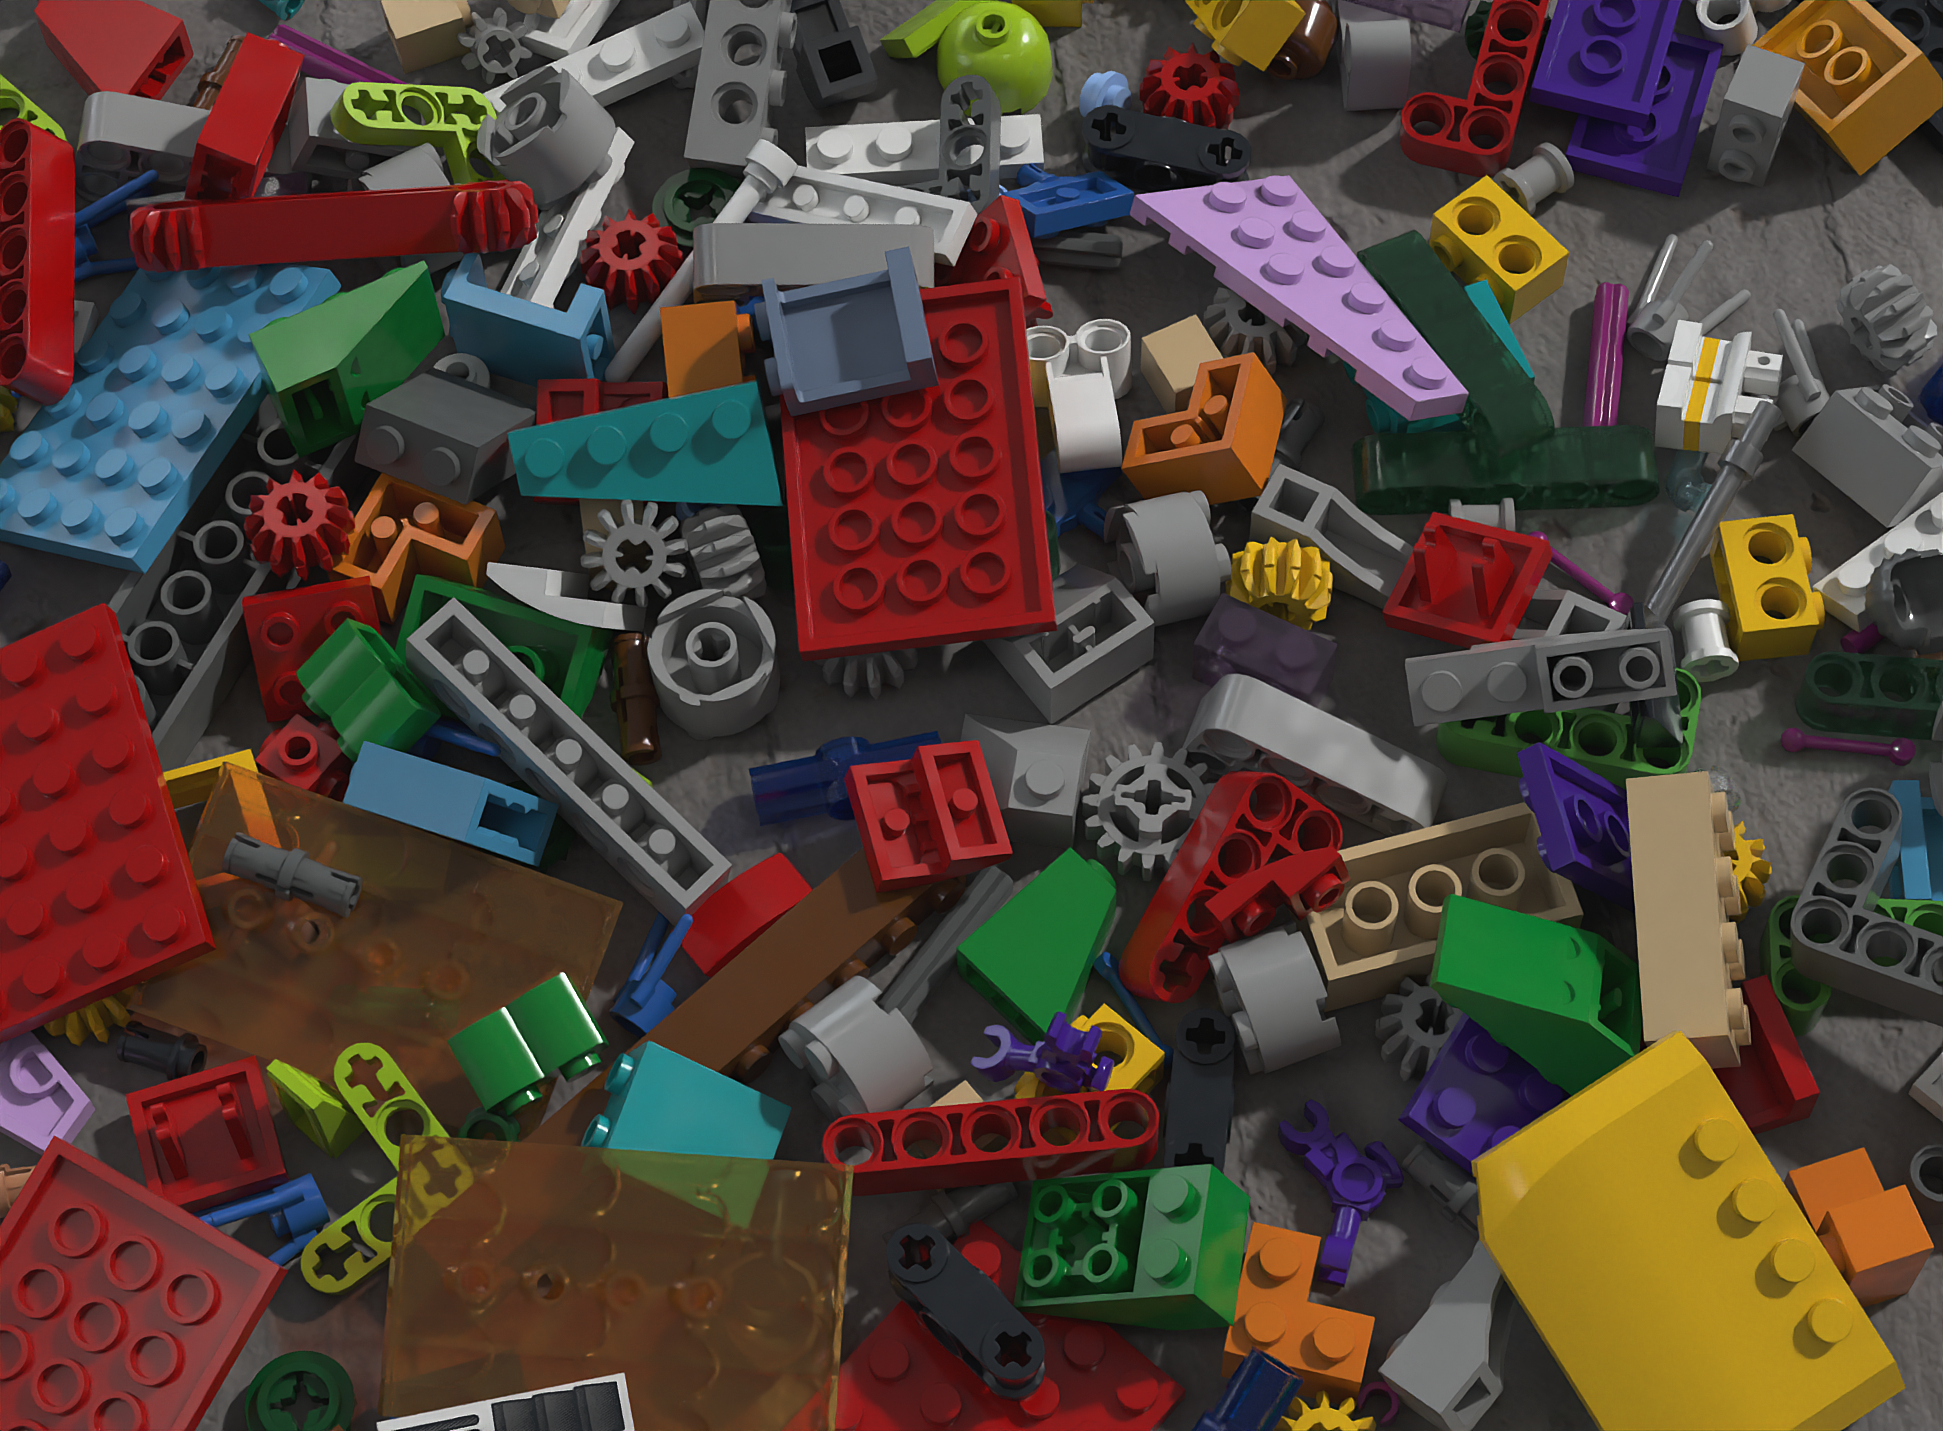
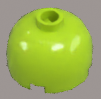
M996 0L979 2L963 9L946 26L938 45L936 54L937 76L944 91L951 82L965 75L981 76L990 84L999 99L1001 116H1003V113L1013 112L1020 108L1022 115L1032 110L1047 95L1053 77L1052 56L1047 33L1033 15L1016 4ZM979 99L970 101L969 109L963 111L965 115L971 117L972 103Z

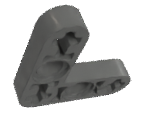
M965 75L951 82L943 92L940 112L939 179L898 187L968 202V192L964 186H969L977 201L970 203L977 212V216L999 197L1001 106L999 99L985 78L978 75ZM979 99L972 103L971 118L975 125H970L963 111L969 109L971 100ZM971 145H981L984 147L982 155L974 163L969 165L956 164L957 156L966 147Z

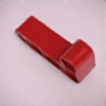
M1493 0L1467 100L1438 93L1423 92L1414 95L1405 103L1401 113L1400 146L1403 153L1410 160L1418 164L1474 177H1485L1486 175L1491 177L1506 167L1510 159L1552 0ZM1509 28H1517L1523 31L1527 37L1520 41H1509L1499 33ZM1494 81H1503L1514 90L1505 95H1496L1489 92L1485 86ZM1429 121L1437 124L1442 130L1437 134L1424 136L1417 133L1412 127L1417 123ZM1478 135H1490L1499 144L1491 149H1481L1476 147L1470 140Z
M1231 771L1223 775L1212 789L1122 953L1119 962V977L1122 985L1135 996L1161 1002L1182 1003L1191 998L1210 968L1208 956L1218 953V948L1222 946L1225 940L1223 934L1216 928L1204 903L1240 878L1265 866L1269 857L1278 861L1305 851L1331 846L1339 851L1343 841L1342 827L1339 819L1331 810L1284 777L1275 773ZM1255 789L1257 804L1255 810L1251 813L1249 798L1251 792ZM1303 824L1304 839L1299 846L1297 833L1300 825ZM1224 845L1226 861L1223 868L1220 869L1218 855L1221 847ZM1194 902L1196 915L1189 927L1187 911L1189 905Z

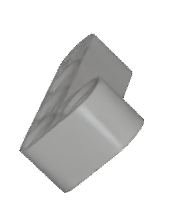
M1331 0V8L1340 27L1336 48L1345 111L1403 108L1407 99L1411 69V37L1408 20H1399L1397 0Z
M102 91L88 96L84 105L75 158V193L87 201L96 202L128 182L129 176L138 178L150 170L158 172V182L187 187L196 142L211 110L118 92ZM286 125L254 197L311 194L313 173L291 170L288 125Z
M710 223L699 225L693 229L694 304L734 300L740 307L749 304V296H764L761 280L774 278L778 291L785 292L887 270L885 251L908 246L911 251L919 289L934 288V230L927 226L912 224Z
M1228 674L1222 677L1201 699L1183 745V749L1187 750L1186 766L1191 769L1195 765L1204 762L1208 766L1207 779L1218 781L1223 775L1231 771H1239L1243 767L1254 772L1275 773L1290 781L1319 803L1390 837L1431 827L1448 782L1446 774L1435 765L1258 679L1241 674Z

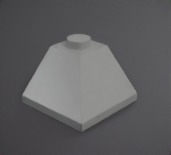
M965 714L960 742L979 740L1009 841L1065 849L1071 847L1073 849L1091 730Z

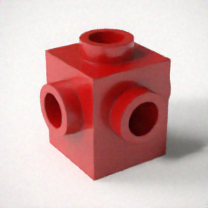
M296 714L284 728H278L268 735L260 747L259 755L254 760L264 783L263 790L266 798L284 813L290 814L293 811L315 828L335 806L342 802L349 785L350 773L353 767L350 758L344 754L337 744V739L341 736L339 732L323 722L316 727Z

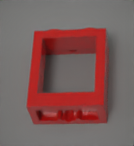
M247 32L196 142L184 199L196 200L205 198L207 200L252 198L255 196L287 125L305 57L304 54L289 49L279 41L264 39Z

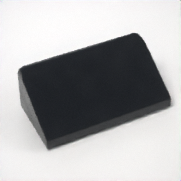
M1633 603V606L1629 609L1624 630L1668 628L1644 603ZM1669 628L1677 695L1629 702L1633 744H1636V748L1679 747L1683 743L1674 643Z

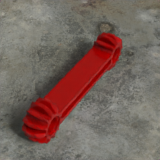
M506 179L500 181L467 182L461 185L220 200L202 198L196 200L165 201L147 204L145 207H138L130 214L131 229L128 231L132 252H134L137 267L145 271H156L158 273L167 271L178 273L186 270L198 271L205 267L462 252L463 254L504 252L507 249L522 248L524 245L534 241L537 238L536 223H539L537 204H534L533 191L529 188V185L521 181H509Z

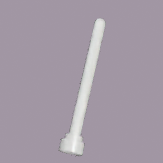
M759 139L745 158L748 164L743 171L746 177L713 223H743L765 192L772 194L776 187H785L798 169L797 164L774 144L764 139ZM693 250L605 370L607 382H627L662 334L660 307L681 306L693 292Z

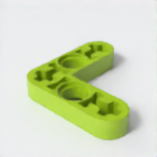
M357 82L347 86L331 108V121L335 129L351 142L393 146H421L429 143L433 147H443L454 184L486 180H506L477 148L478 131L487 113L494 120L497 117L490 101L474 89L453 86ZM402 106H411L423 115L426 125L422 126L411 122L404 115ZM469 158H477L485 162L490 167L493 178L483 177L472 168Z
M357 1043L346 1048L340 1054L334 1066V1081L340 1093L400 1174L313 1237L305 1246L301 1256L303 1276L315 1290L329 1296L343 1295L353 1290L415 1244L413 1235L475 1183V1175L468 1161L391 1056L380 1046L372 1043ZM361 1058L368 1065L375 1064L378 1061L383 1064V1067L378 1070L376 1076L389 1096L397 1086H401L405 1091L404 1095L386 1101L378 1109L374 1117H369L366 1113V1108L378 1105L367 1087L361 1084L352 1089L348 1084L356 1076L351 1066ZM400 1110L417 1112L424 1121V1131L421 1138L409 1147L393 1145L386 1136L388 1119ZM436 1139L443 1143L444 1148L432 1152V1155L443 1170L450 1172L458 1168L462 1172V1175L455 1181L459 1192L450 1199L442 1192L436 1193L432 1197L428 1195L426 1190L434 1182L421 1161L413 1171H409L405 1166V1162L424 1155ZM385 1204L401 1206L408 1216V1226L405 1233L399 1239L392 1242L377 1240L370 1231V1219L373 1212ZM356 1224L362 1240L377 1252V1255L366 1263L363 1253L358 1250L343 1263L348 1273L343 1279L337 1281L330 1274L319 1279L315 1271L322 1266L323 1262L318 1254L327 1247L335 1253H340L355 1243L345 1234V1231Z

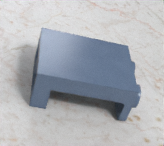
M909 246L885 251L888 269L785 292L778 291L774 278L761 280L765 302L754 304L755 314L762 341L772 339L775 357L764 359L767 379L772 397L783 394L791 417L939 385L918 279Z

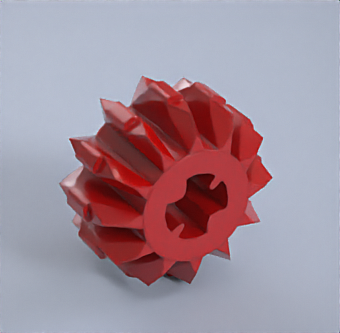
M1193 42L1186 53L1182 54L1169 46L1164 54V60L1150 59L1149 66L1146 68V77H1143V82L1140 83L1139 100L1142 101V106H1144L1143 113L1159 117H1175L1187 123L1228 130L1230 123L1233 121V112L1236 111V106L1239 105L1240 89L1237 88V82H1235L1236 73L1233 70L1232 63H1220V57L1215 50L1204 55L1198 54Z
M628 209L623 221L616 222L605 215L602 223L603 231H587V238L585 239L586 249L581 250L580 265L582 273L586 275V284L604 290L606 304L610 311L621 303L626 302L628 309L635 315L640 302L647 301L652 305L683 264L682 251L678 249L676 234L672 231L671 226L660 227L659 220L655 217L654 213L638 221L633 212Z
M293 469L289 483L283 485L268 477L266 488L269 495H250L251 502L249 507L252 515L244 518V530L248 540L252 541L251 549L254 557L260 564L270 563L272 571L279 578H282L290 570L296 568L298 576L306 582L310 574V568L317 565L331 573L332 566L334 565L331 555H349L351 544L348 535L355 533V520L352 511H349L347 508L349 504L346 494L339 486L329 488L327 479L320 472L306 483H304L302 475L295 469Z

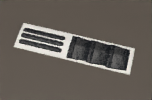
M624 1372L377 1422L378 1431H635Z

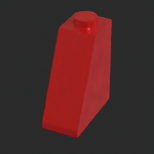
M38 0L37 7L34 10L47 47L88 96L96 92L109 91L160 101L194 55L183 19L139 0Z

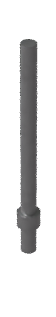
M1760 400L1738 440L1731 439L1718 461V465L1721 468L1719 474L1645 604L1663 623H1665L1743 481L1752 480L1764 458L1760 451L1782 413L1777 406L1770 402ZM1619 703L1588 708L1614 713Z

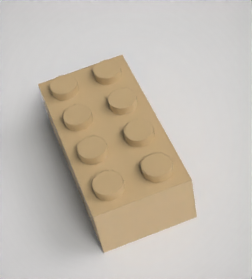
M1708 771L1626 779L1644 1042L1649 1047L1672 1031H1681L1705 1058L1711 1069L1740 1067L1739 1046L1751 1045L1748 1007L1743 1005L1741 988H1734V980H1745L1746 971L1742 939L1738 940L1736 922H1729V916L1740 915L1741 909L1737 875H1733L1731 857H1724V852L1735 851L1732 812L1728 811L1726 793L1714 792Z
M1525 802L1338 851L1351 878L1345 884L1344 891L1339 899L1322 912L1316 913L1312 911L1301 921L1289 910L1292 921L1296 924V931H1301L1309 947L1328 995L1325 998L1326 1009H1323L1324 1012L1384 997L1387 993H1399L1400 982L1406 976L1420 987L1425 986L1427 974H1430L1433 969L1443 900L1450 893L1580 929L1584 913L1572 881L1552 873L1543 863L1537 848V838L1541 836L1535 813L1529 809Z

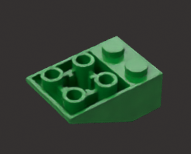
M423 260L406 268L393 269L384 274L380 279L350 292L336 293L324 300L323 303L293 316L277 318L269 322L264 328L248 335L270 400L298 457L301 458L357 434L361 430L366 404L400 386L444 338L445 332L428 266Z
M1451 893L1444 898L1430 987L1439 994L1445 1003L1460 1009L1486 1029L1497 1043L1512 1049L1537 1068L1548 1082L1559 1085L1572 1096L1639 1053L1643 1016L1639 965L1594 932Z
M1212 1164L1035 1180L1032 1186L1013 1306L1019 1312L1165 1330L1234 1326L1250 1197Z

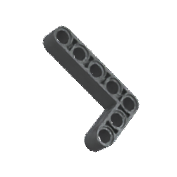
M1872 787L1859 789L1850 794L1842 804L1792 912L1790 922V956L1792 964L1800 974L1811 980L1943 1027V988L1936 984L1943 980V937L1873 912L1900 852L1902 831L1900 803L1892 794L1883 789ZM1864 826H1876L1884 831L1868 834L1858 829ZM1848 879L1860 885L1846 889L1832 883L1837 880ZM1822 933L1832 936L1835 940L1820 944L1814 943L1807 938L1813 934ZM1887 956L1898 960L1900 963L1895 966L1883 967L1878 966L1871 960L1876 957Z

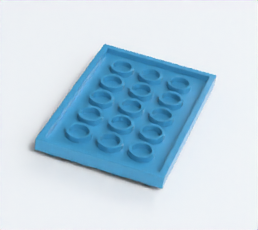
M287 262L205 267L198 271L186 270L178 273L175 271L158 273L156 271H145L140 268L123 293L112 303L108 314L88 342L79 349L76 360H74L73 381L67 394L54 405H42L23 434L13 442L10 452L1 463L0 541L146 574L268 395L248 334L264 328L269 322L277 318L290 317L319 305L328 297L336 294L342 285L331 270Z

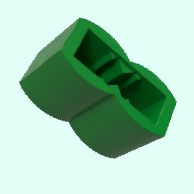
M349 618L296 671L299 681L306 690L302 694L304 702L320 718L326 721L332 720L335 728L341 735L337 739L338 746L355 763L357 762L363 741L406 753L442 716L432 698L406 671L402 661L384 638L371 626Z
M564 972L534 987L507 1006L485 1016L447 1040L485 1110L491 1113L504 1109L508 1117L515 1116L541 1101L543 1095L539 1088L562 1075L566 1083H570L596 1069L602 1064L597 1054L610 1046L572 978Z

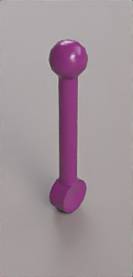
M1533 531L1528 534L1529 536L1548 540L1545 533L1540 531ZM1551 547L1553 556L1550 561L1608 604V608L1628 617L1629 609L1634 603L1630 595L1621 592L1614 594Z
M1792 727L1786 729L1780 738L1782 747L1792 753L1798 752L1804 747L1887 756L1892 763L1899 766L1909 764L1916 753L1914 743L1904 737L1895 739L1891 744L1805 735L1800 729Z

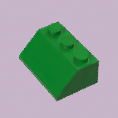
M416 574L395 653L402 661L406 671L432 698L441 715L462 721L406 667V640L454 597L581 719L598 688L609 649V641L612 639L614 629L584 625L561 619L540 611L521 600L441 576Z

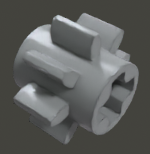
M497 7L493 18L482 19L476 12L471 13L474 25L470 29L469 34L464 32L458 33L456 37L461 44L469 47L471 50L470 53L462 58V64L467 70L474 69L481 64L482 77L488 84L493 82L495 73L507 72L510 77L516 79L518 76L514 67L519 59L532 57L530 50L524 45L519 44L517 40L528 31L526 26L519 21L507 27L506 12L500 7ZM493 35L500 40V46L503 49L495 56L489 51L488 44L486 43V40Z

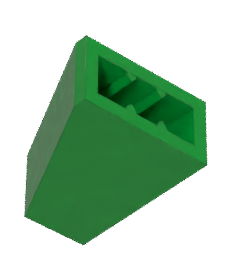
M1070 847L956 947L958 974L1033 1046L1036 1045L1037 1041L1044 1042V1036L1056 1012L1060 1011L1067 1014L1066 1022L1069 1025L1072 1022L1095 967L1094 960L1100 955L1116 917V883L1113 877L1098 861L1089 859L1086 862Z

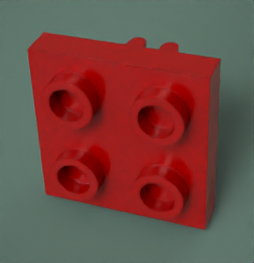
M1000 195L976 217L955 266L934 262V287L1020 277L1026 329L1038 326L1036 318L1050 319L1053 317L1051 304L1046 302L1047 298L1038 269L1040 264L1037 254L1034 253L1020 201Z
M1433 512L1429 521L1425 524L1418 542L1415 543L1413 552L1382 611L1386 626L1470 649L1473 645L1511 641L1553 556L1549 540Z
M370 575L243 597L242 609L267 723L292 719L296 714L301 717L316 715L302 698V694L306 690L299 681L296 671L347 618L369 625L381 635Z
M255 1055L125 1094L148 1189L187 1212L194 1213L290 1182L263 1075Z

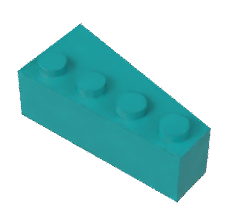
M759 379L516 429L507 433L521 496L630 499L783 506L785 503Z

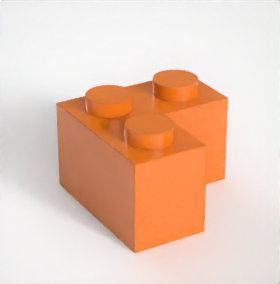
M734 300L660 307L669 398L756 380V375L744 376V368H746L745 354L756 353L753 319L749 313L741 314L740 306Z
M1254 352L1200 363L1188 410L1134 421L1121 469L1145 500L1183 491L1192 492L1201 490L1205 494L1209 505L1261 496L1268 484L1287 398Z
M382 472L354 518L355 533L348 535L351 544L349 555H332L334 565L332 566L331 573L328 571L327 573L330 582L370 575L378 620L393 625L410 597L416 574L441 576L482 589L488 579L486 575L488 562L497 563L506 546L495 509L475 501H470L465 505Z
M1864 1147L1787 1173L1783 1182L1862 1308L1909 1292L1933 1251L1934 1245L1905 1184L1884 1191Z
M1253 1222L1239 1282L1234 1326L1229 1327L1224 1347L1221 1377L1316 1399L1317 1392L1324 1389L1332 1403L1341 1405L1342 1401L1346 1398L1352 1397L1357 1405L1375 1317L1308 1302L1321 1237Z

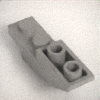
M1668 628L1601 631L1473 645L1471 650L1407 658L1405 660L1414 727L1544 709V713L1677 695Z

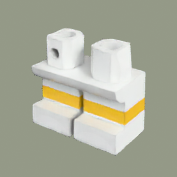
M1678 320L1657 402L1655 447L1722 454L1731 439L1734 437L1739 438L1760 400L1773 404V400L1744 396V392L1777 396L1782 376L1783 355L1750 350L1752 332L1738 333L1733 341L1703 337L1702 323Z

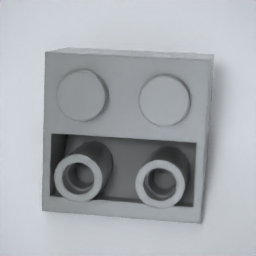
M1883 384L1882 387L1875 385L1835 391L1792 449L1793 452L1885 527L1898 525L1943 491V426L1935 422L1927 425L1910 411L1914 406L1912 401L1902 392L1887 384Z
M1079 563L1052 580L1058 631L982 640L1050 724L1061 719L1153 659L1155 622L1117 577Z

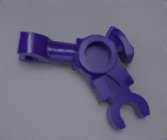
M1060 1011L1054 1014L1044 1036V1042L1037 1041L1035 1046L1020 1043L1004 1026L992 1025L986 1027L984 1034L1000 1049L990 1058L973 1057L970 1063L985 1079L991 1082L1006 1080L1016 1071L1034 1073L1041 1082L1049 1087L1072 1094L1079 1093L1082 1086L1087 1088V1092L1106 1090L1114 1067V1061L1105 1056L1102 1057L1097 1069L1092 1066L1097 1055L1095 1050L1102 1037L1101 1029L1092 1025L1087 1032L1078 1030L1066 1022L1067 1014Z
M1310 1099L1305 1103L1304 1116L1308 1122L1313 1124L1314 1129L1308 1133H1301L1296 1131L1289 1122L1283 1120L1279 1123L1278 1137L1280 1143L1287 1151L1296 1155H1304L1303 1166L1327 1190L1332 1203L1331 1212L1335 1213L1323 1249L1318 1281L1345 1287L1361 1221L1367 1222L1369 1214L1381 1205L1385 1198L1386 1189L1402 1187L1404 1176L1397 1161L1382 1142L1374 1141L1368 1143L1364 1148L1366 1155L1364 1157L1359 1153L1357 1147L1345 1132L1335 1137L1328 1127L1329 1117L1326 1109L1320 1103Z

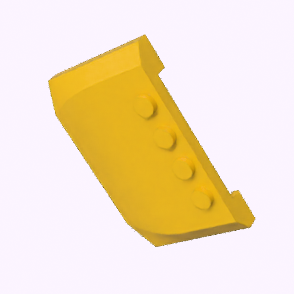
M1674 1030L1471 1161L1473 1177L1476 1178L1480 1212V1215L1477 1216L1479 1239L1599 1431H1842L1906 1388L1892 1354L1710 1065L1681 1031Z

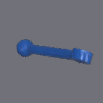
M1103 952L1094 960L1096 970L1103 978L1109 980L1140 1033L1165 1052L1164 1070L1172 1068L1174 1049L1161 1042L1133 994L1122 985L1119 977V962L1109 952Z

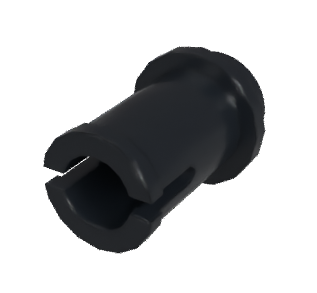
M132 1020L126 1025L127 1031L135 1033V1036L124 1031L120 1034L116 1050L120 1061L131 1062L167 1074L168 1081L201 1072L205 1068L208 1055L207 1047L199 1043V1039L194 1034L184 1033L179 1037L143 1025L142 1022Z

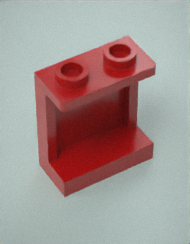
M1767 974L1744 981L1740 985L1743 1005L1748 1007L1751 1045L1739 1046L1740 1067L1712 1069L1753 1135L1809 1118L1820 1095L1819 1088ZM1643 1027L1641 1030L1639 1053L1647 1048L1644 1042Z

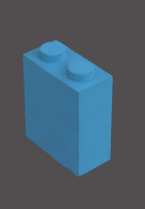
M363 741L357 762L351 770L349 785L343 800L344 804L539 867L559 807L558 804L490 779L367 741Z

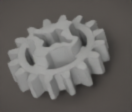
M1161 742L1154 743L1151 755L1142 756L1135 744L1129 745L1128 761L1121 763L1112 755L1106 757V776L1092 773L1089 777V792L1091 795L1083 796L1082 815L1088 817L1085 820V836L1087 840L1100 839L1097 843V857L1102 861L1114 854L1118 856L1117 873L1121 875L1126 874L1133 865L1140 866L1143 881L1150 882L1154 874V868L1163 867L1165 873H1167L1216 784H1205L1208 777V766L1203 762L1191 769L1187 767V750L1183 748L1177 751L1173 758L1165 757ZM1155 808L1159 809V812L1156 815L1146 814L1147 809ZM1122 833H1126L1131 839H1129Z

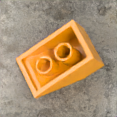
M1804 0L1752 45L1805 63L1793 107L1859 176L1885 157L1889 151L1943 106V80L1927 57L1866 0Z

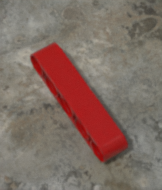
M16 118L10 120L0 130V386L40 404L50 406L62 400L67 394L74 375L75 153L74 148L69 142L27 120Z
M1117 1089L851 1114L840 1117L829 1125L823 1135L822 1150L829 1182L837 1191L848 1196H869L1132 1171L1142 1168L1149 1163L1157 1151L1159 1112L1156 1104L1147 1094L1134 1089ZM1127 1120L1140 1124L1146 1131L1138 1138L1130 1140L1116 1136L1110 1129L1118 1122ZM1066 1127L1072 1130L1077 1135V1138L1070 1144L1055 1146L1046 1142L1042 1136L1049 1129ZM989 1133L999 1134L1009 1142L1002 1150L993 1153L978 1149L974 1143L982 1135ZM919 1140H931L940 1147V1150L934 1156L926 1159L914 1158L906 1152L908 1146ZM853 1146L864 1147L872 1153L867 1161L855 1166L846 1165L838 1160V1156L842 1151Z

